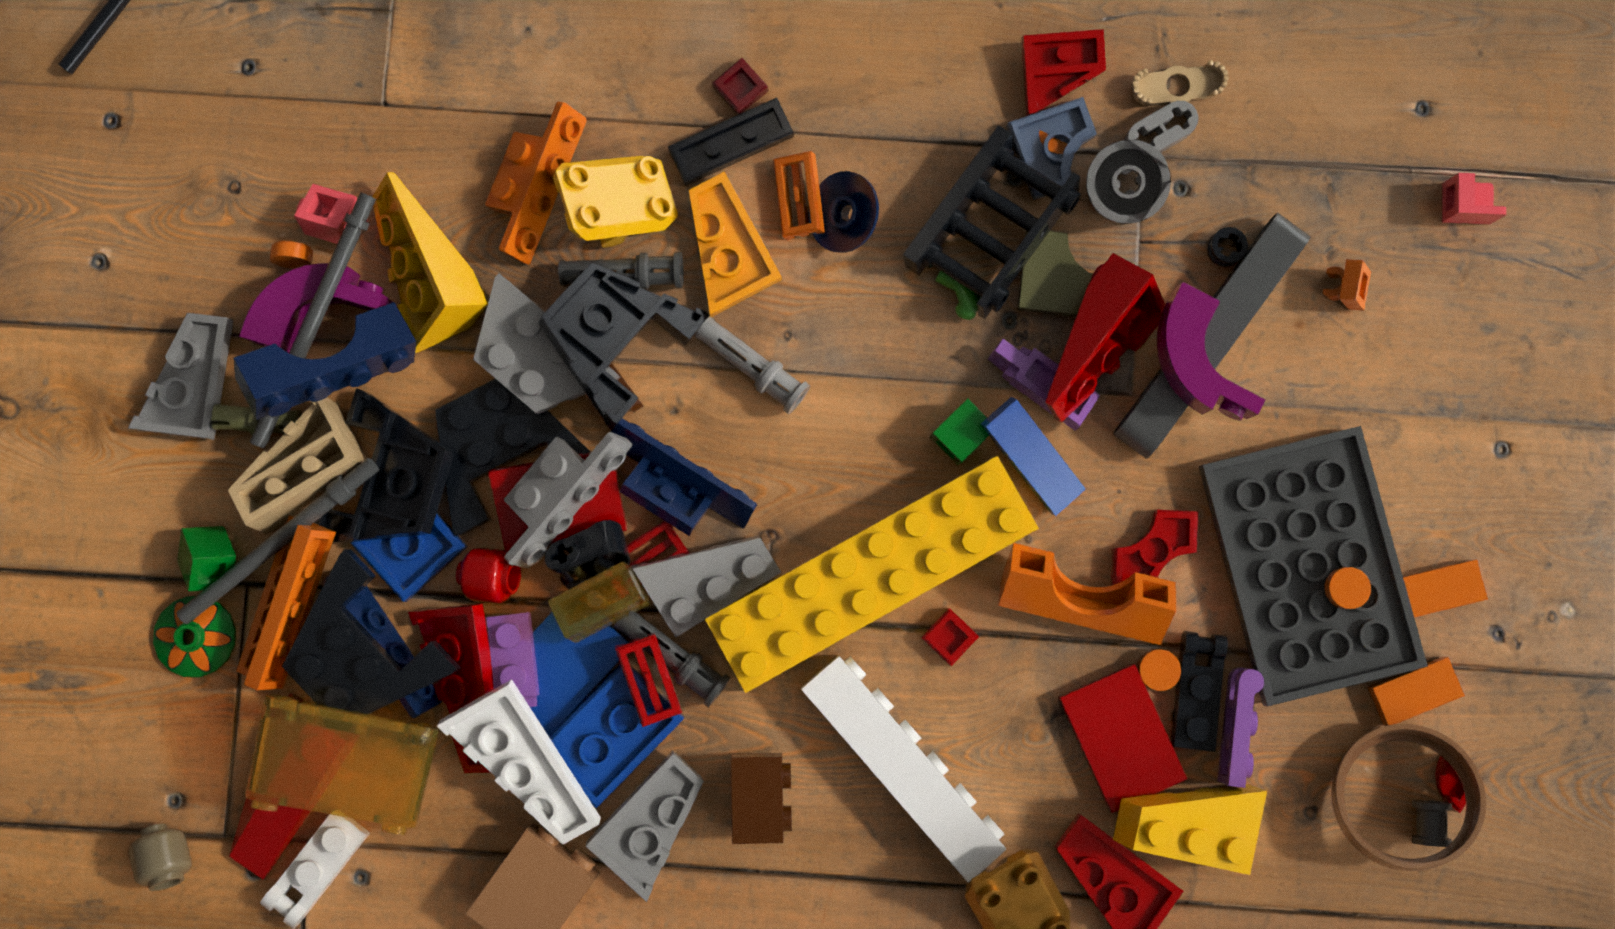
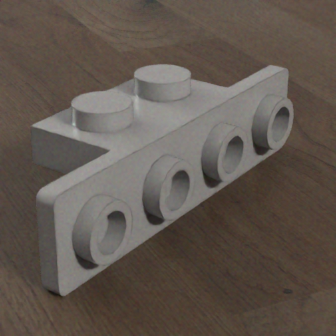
M609 432L584 460L564 439L555 437L504 498V501L528 526V529L508 551L504 559L510 565L529 568L538 563L545 556L547 547L554 538L571 525L573 516L580 507L597 494L599 485L606 476L624 462L626 453L632 447V443L625 437Z

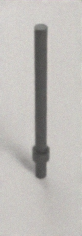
M367 458L345 477L339 475L326 486L327 491L178 610V618L184 624L192 622L293 540L298 525L311 526L337 504L344 505L356 495L355 489L379 471L376 463L372 459Z

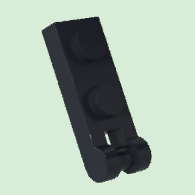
M1184 631L1182 633L1179 652L1181 676L1176 684L1171 744L1173 747L1216 752L1223 668L1228 649V640L1224 635L1213 634L1211 638L1199 637L1197 632ZM1197 653L1208 654L1207 667L1195 665Z

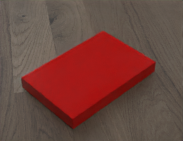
M584 453L579 455L585 460L590 455V453ZM534 462L491 469L488 472L504 550L506 551L513 547L528 529V526L504 501V498ZM616 469L611 471L601 482L597 494L590 501L584 503L575 513L571 525L564 532L558 534L550 544L559 539L574 535L603 520L616 521L622 526L623 531H627L628 527Z
M1130 664L1058 697L1109 812L1114 813L1119 810L1122 798L1156 794L1187 780L1186 774L1135 664Z

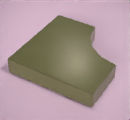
M1049 231L1022 268L1018 311L1077 317L1093 274L1086 271L1075 261L1069 249L1068 233Z

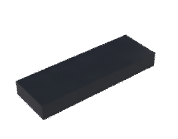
M774 98L668 146V150L685 186L793 138L794 132L778 98Z

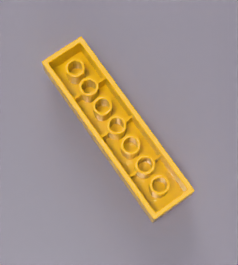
M996 456L706 618L705 621L744 692L747 693L1039 528L999 457Z

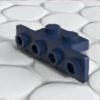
M622 418L615 428L611 429L612 433L625 437L632 443V447L626 455L638 462V465L622 484L620 493L690 536L709 508L741 528H745L757 507V503L751 500L743 491L727 485L716 478L708 469L699 467L680 455L672 446L664 445L645 433L637 424L629 423Z
M328 576L322 581L323 586H324V584H325V582H326ZM366 586L346 605V608L403 669L414 656ZM433 684L399 699L413 719L442 703V700H438Z

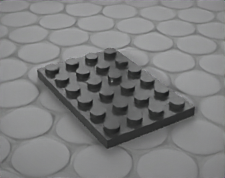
M1361 426L1199 466L1252 668L1259 671L1264 678V686L1259 692L1263 706L1268 707L1428 667ZM1343 567H1354L1363 571L1371 583V594L1367 602L1356 609H1341L1334 606L1325 594V581L1331 572Z

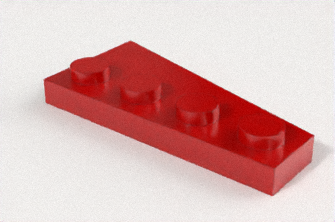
M483 603L418 609L408 612L412 625H419L425 642L419 645L421 650L430 641L436 640L461 667L456 673L439 680V683L433 685L438 700H442L447 705L449 714L494 690ZM452 737L464 773H491L479 761L475 763L463 752L464 747Z

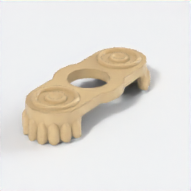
M1209 60L1204 66L1191 68L1173 66L1165 71L1148 73V69L1145 68L1139 71L1133 79L1132 95L1139 104L1144 106L1170 104L1175 101L1189 102L1192 100L1208 99L1222 93L1229 80L1227 76L1228 71L1224 70V65H1220L1219 62H1213L1212 60ZM1178 75L1186 79L1189 86L1188 92L1185 95L1174 96L1168 91L1166 84L1171 76Z

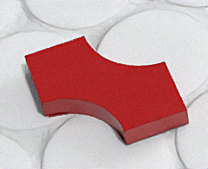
M1154 510L1151 525L1141 539L1130 546L1112 548L1111 586L1123 582L1135 572L1158 578L1164 566L1175 557L1183 554L1197 553L1198 512Z

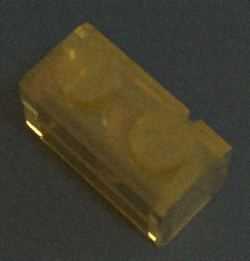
M624 561L548 600L564 637L574 643H578L629 616V611L635 613L650 605L635 572Z

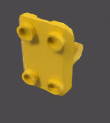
M632 156L562 163L554 173L553 180L557 192H560L566 212L564 216L569 230L576 237L585 241L600 239L603 248L619 245L629 235L664 231L678 217L662 162L659 159L650 156Z

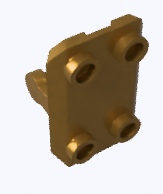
M1031 849L1019 850L1007 857V862L989 873L986 871L972 878L966 885L965 898L983 929H1070V911L1040 854Z

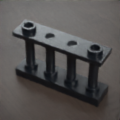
M999 125L903 253L906 268L918 276L926 266L928 268L934 266L980 296L981 298L977 302L978 315L983 319H986L991 310L998 312L1002 308L1010 294V291L1007 290L1063 212L1069 215L1078 204L1082 195L1079 193L1080 176L1073 172L1065 184L1061 186L1013 156L1012 133ZM997 170L1000 172L1006 170L1052 200L1039 219L990 188L991 183L989 181ZM973 202L976 204L984 203L1029 232L1015 251L966 220L967 215L965 213ZM950 234L952 236L960 235L1004 264V267L991 284L943 253V247L941 246Z

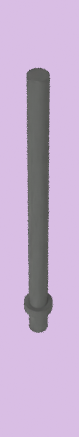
M360 192L351 214L346 213L343 221L347 222L290 349V354L306 358L362 230H368L370 223L366 221L376 201L375 198ZM268 415L260 418L250 443L266 448L280 416L271 417Z

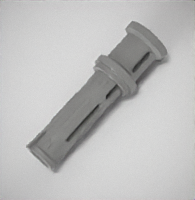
M712 317L707 318L695 335L698 340L703 341L729 363L754 380V386L761 394L766 392L784 406L783 410L787 414H791L797 408L811 387L806 381L800 383L784 371L783 364L779 361L772 360L769 362L742 340L718 324ZM722 341H724L726 344H728L730 347H732L734 350H736L738 353L744 356L747 359V361L743 359L741 356H739L737 353H735L733 350H731ZM778 383L782 385L784 388H786L789 392H787L785 389L779 386Z

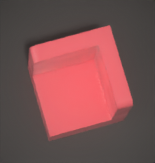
M1457 173L1442 183L1443 223L1492 224L1506 216V207L1493 206V184L1475 182V173Z

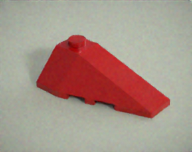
M1112 253L1105 264H1101L1096 268L1091 277V282L1086 289L1045 401L1055 419L1061 423L1094 392L1097 379L1103 373L1107 372L1112 375L1120 367L1119 358L1129 348L1136 352L1157 328L1165 307V302L1154 275Z
M290 693L266 728L229 857L264 880L360 738L345 727L338 728L327 715L296 694Z

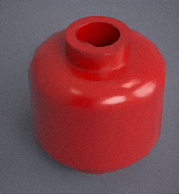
M475 548L467 553L464 560L459 562L455 575L456 582L461 586V591L466 598L477 602L498 604L505 602L512 594L517 592L521 582V568L510 565L504 559L508 551Z

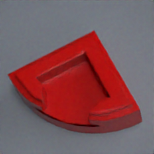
M1440 756L1435 772L1438 792L1444 802L1452 803V810L1454 812L1461 813L1466 805L1462 783L1452 766Z

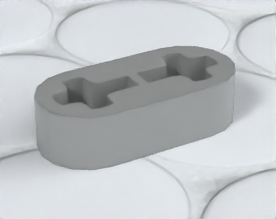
M1186 101L1172 102L1135 123L1128 131L1124 140H1137L1139 137L1138 132L1143 137L1156 132L1158 136L1151 141L1150 145L1162 153L1186 139L1195 130L1198 124L1197 110ZM1173 113L1177 117L1184 115L1187 119L1183 129L1180 125H1175L1168 130L1165 128V125L1173 118Z

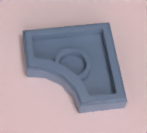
M1083 97L1008 122L1006 126L1007 131L1012 133V144L1017 158L1061 186L1065 184L1071 175L1074 154L1081 145L1095 138L1097 134ZM1040 130L1049 134L1044 140L1043 145L1039 137ZM1055 137L1068 144L1063 154L1052 153L1048 150L1050 139ZM1028 185L1033 200L1045 197V195Z

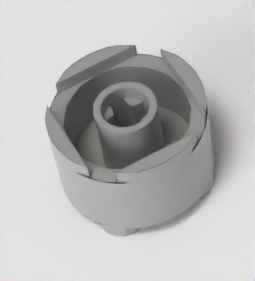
M1122 140L1105 147L1092 161L1086 177V191L1090 203L1101 216L1116 223H1137L1153 216L1164 205L1170 192L1171 177L1164 156L1154 146L1140 140ZM1130 172H1134L1137 175L1134 180L1135 184L1138 185L1137 190L1129 189L1125 193L1120 192L1118 189L1121 183L1117 180V176L1120 173L1126 176Z

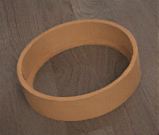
M1393 724L1367 733L1342 756L1332 780V807L1343 834L1364 856L1391 869L1423 871L1446 864L1462 855L1473 844L1484 823L1486 793L1481 775L1473 760L1452 739L1424 726ZM1388 741H1409L1432 749L1452 766L1464 789L1466 813L1461 830L1446 848L1428 857L1416 859L1400 858L1376 849L1357 832L1350 821L1345 807L1344 786L1352 764L1367 749Z

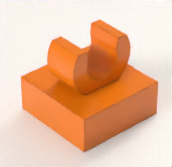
M1346 259L1345 269L1340 267L1327 268L1326 274L1330 278L1341 279V284L1336 289H1323V295L1332 301L1341 300L1348 310L1364 311L1371 271L1363 260Z

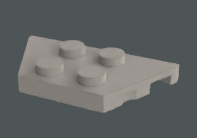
M498 273L494 279L473 360L537 414L550 410L566 400H573L585 395L586 393L538 324L545 312ZM610 367L607 368L606 372L616 380L620 378Z

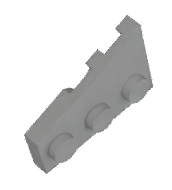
M195 313L186 314L165 355L167 362L157 381L151 382L145 394L148 398L139 416L134 415L128 429L209 440L215 439L216 430H213L212 424L217 421L211 420L214 405L221 402L234 320L220 316Z

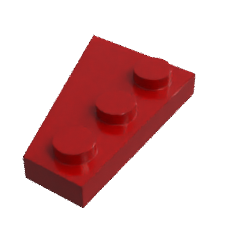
M1079 813L1054 846L1112 929H1158L1184 892Z

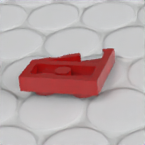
M1104 29L1023 35L1021 44L1026 116L1039 112L1106 71Z

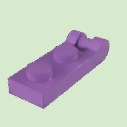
M1238 667L1233 669L1228 676L1217 780L1228 786L1245 788L1246 778H1250L1253 772V755L1249 753L1250 736L1256 734L1258 726L1257 712L1253 711L1254 696L1264 686L1262 674L1254 669Z

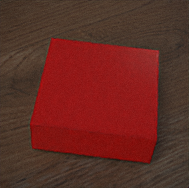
M948 608L920 638L949 666H952L980 636L955 612Z

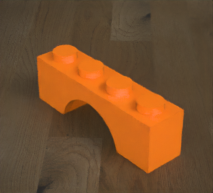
M1013 543L1001 576L998 606L1161 645L1176 613V582L1135 572L1123 582L1112 586H1085L1070 580L1060 571L1055 561L1054 552Z

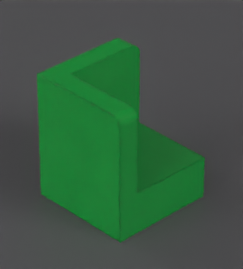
M967 399L931 434L930 438L958 466L989 436L981 426V423L987 417Z
M223 526L181 528L177 557L178 565L188 592L202 591L235 565L236 554Z

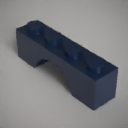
M395 302L356 315L355 333L352 340L343 350L332 356L321 359L300 358L284 351L277 344H272L234 357L235 379L256 420L268 415L271 417L280 416L298 404L309 400L317 402L327 398L332 392L348 386L358 387L380 374L386 372L396 373L404 370L414 362L416 340Z

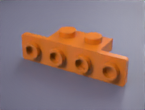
M558 101L556 103L543 137L519 132L513 133L485 203V206L495 212L511 215L499 250L520 263L527 265L533 259L559 193L553 180L554 173L562 163L571 162L587 121L586 117L565 102Z

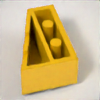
M1246 784L1245 788L1228 786L1210 789L1206 787L1190 792H1168L1122 798L1113 840L1135 851L1250 875L1267 791Z

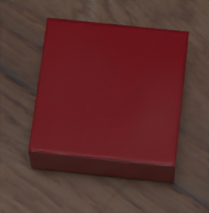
M743 58L739 59L712 82V87L737 115L745 112L769 91L766 83Z

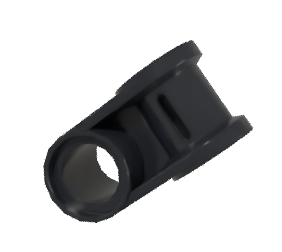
M612 520L596 522L585 530L557 540L547 549L545 554L547 567L554 573L560 574L562 584L570 591L583 590L606 577L619 574L627 569L631 561L622 526ZM564 550H567L570 554L566 555ZM573 574L577 576V580L572 577Z

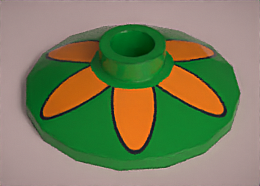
M187 596L176 600L161 612L154 626L153 645L158 659L169 671L182 677H203L216 672L229 660L235 647L236 628L231 614L217 601L189 624H184L178 618L177 611L196 596ZM188 629L194 633V640L191 644H186L183 639V635Z

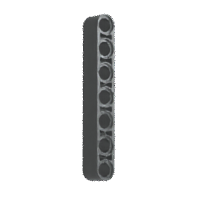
M1278 212L1264 226L1247 249L1245 256L1238 261L1213 296L1220 303L1206 330L1205 350L1214 369L1222 361L1311 237ZM1162 368L1158 370L1113 433L1114 436L1145 459H1148L1159 447L1188 407L1171 388Z

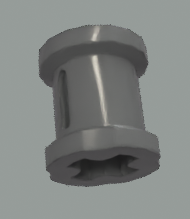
M1412 800V807L1416 809V835L1412 836V843L1425 846L1447 847L1452 842V839L1448 838V811L1452 810V803L1434 800Z

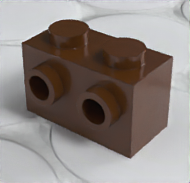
M782 753L732 754V844L783 843L784 832L792 831V806H783V789H791V763H783Z

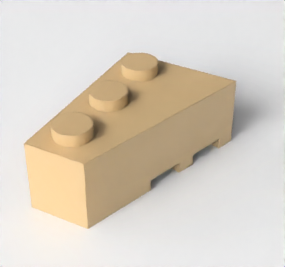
M328 397L317 402L310 401L312 404L296 422L291 421L282 430L285 434L268 452L263 451L228 489L246 526L266 535L284 525L289 515L296 516L327 491L326 486L339 475L345 477L367 459L351 428L345 423L346 419L338 404Z

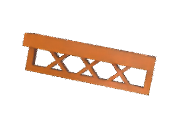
M289 515L287 522H289L295 516ZM315 523L311 526L298 525L293 540L276 553L236 672L246 676L244 685L257 691L283 689L288 673L282 665L307 619L336 534L335 531Z

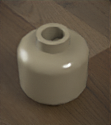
M156 824L141 830V837L135 840L128 850L136 883L148 886L150 891H159L183 882L184 874L192 866L185 834L178 829H167L166 824Z

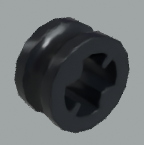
M1232 227L1219 230L1210 238L1207 244L1208 257L1213 263L1222 267L1232 266L1245 256L1248 249L1246 236L1242 231ZM1229 238L1234 242L1231 247L1236 246L1237 250L1225 256L1220 252L1223 250V247L1218 248V243H1222Z

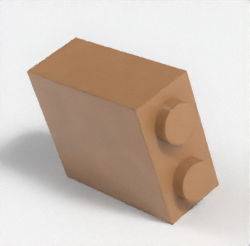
M532 824L522 834L469 908L466 915L485 929H560L600 872L593 868L596 863L586 853L575 849L574 852L570 851L559 843L542 825L537 827L535 824Z

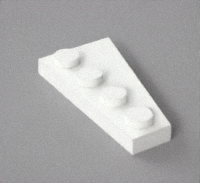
M512 679L439 720L436 726L446 736L450 734L464 747L463 752L475 763L479 761L496 777L494 781L506 792L510 790L525 804L524 809L560 843L565 844L599 825L601 817Z

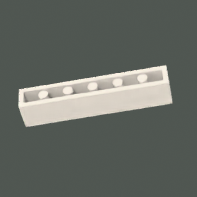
M837 655L801 687V690L964 879L969 882L1007 850L999 841L1005 835L1004 832L989 815L981 820L971 807L977 801L961 783L954 788L943 775L949 769L933 751L927 756L921 751L916 743L922 738L906 720L898 724L888 713L894 706L879 688L871 693L861 680L866 676V673L850 656L843 661Z

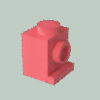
M312 184L306 196L299 201L294 217L305 235L338 244L347 223L343 219L346 213L351 214L357 197Z

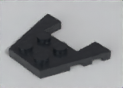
M591 262L546 310L538 324L602 419L613 430L634 406L638 397L606 372L607 368L651 319L685 346L710 315L699 308H696L694 311L677 303L678 299L665 293L659 296L640 287L641 283Z
M496 378L435 410L440 444L454 453L446 481L452 529L457 537L492 520L473 484L474 481L489 474L488 472L491 469L501 468L545 444L549 446L555 437L564 439L578 454L591 452L548 410L540 414L535 413Z
M356 388L345 423L379 433L372 460L378 466L379 471L364 482L354 515L331 509L314 523L336 532L332 544L431 534L454 453L371 393Z
M345 549L340 553L282 665L285 671L338 728L450 676L461 668L444 648L434 640L430 641L402 669L347 610L346 605L376 577L351 549Z

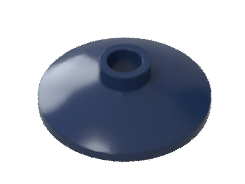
M851 171L836 172L824 179L819 185L825 233L812 234L816 241L825 249L837 253H847L861 247L872 235L878 220L879 202L874 187L864 176ZM809 209V223H811L810 209ZM852 209V215L849 219V211Z

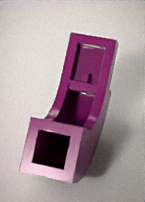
M317 263L295 268L271 282L258 295L250 307L239 337L264 347L277 344L289 353L329 263ZM346 266L329 305L346 304L370 311L391 304L393 301L382 294V287L359 280L360 275Z
M1182 282L1172 291L1161 314L1157 331L1158 357L1169 385L1188 406L1202 415L1213 410L1215 404L1220 405L1218 410L1222 414L1234 420L1241 421L1242 418L1249 419L1258 415L1266 399L1221 376L1213 368L1207 357L1205 334L1220 301Z

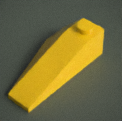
M387 172L372 196L376 199L373 208L381 244L389 246L391 268L387 270L389 283H397L401 304L396 306L416 340L415 353H419L471 328L487 307L488 302L472 268L394 172Z

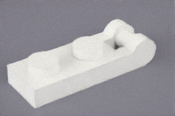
M339 807L333 809L276 884L265 894L260 904L269 911L275 909L285 917L283 922L291 929L296 928L370 832ZM292 886L303 894L297 904L286 896Z

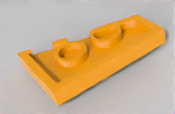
M725 172L689 190L711 317L782 280L780 272Z

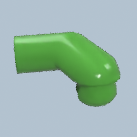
M940 271L935 281L956 292L959 301L955 308L956 314L965 320L973 319L978 311L977 302L981 297Z

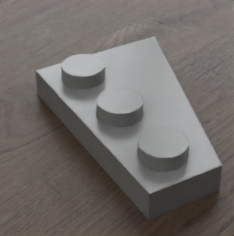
M759 535L712 546L710 549L685 555L678 554L670 556L668 559L632 566L633 571L675 637L781 573Z
M672 750L586 841L585 846L646 902L653 890L654 882L670 854L669 851L680 828H682L704 782L703 778Z

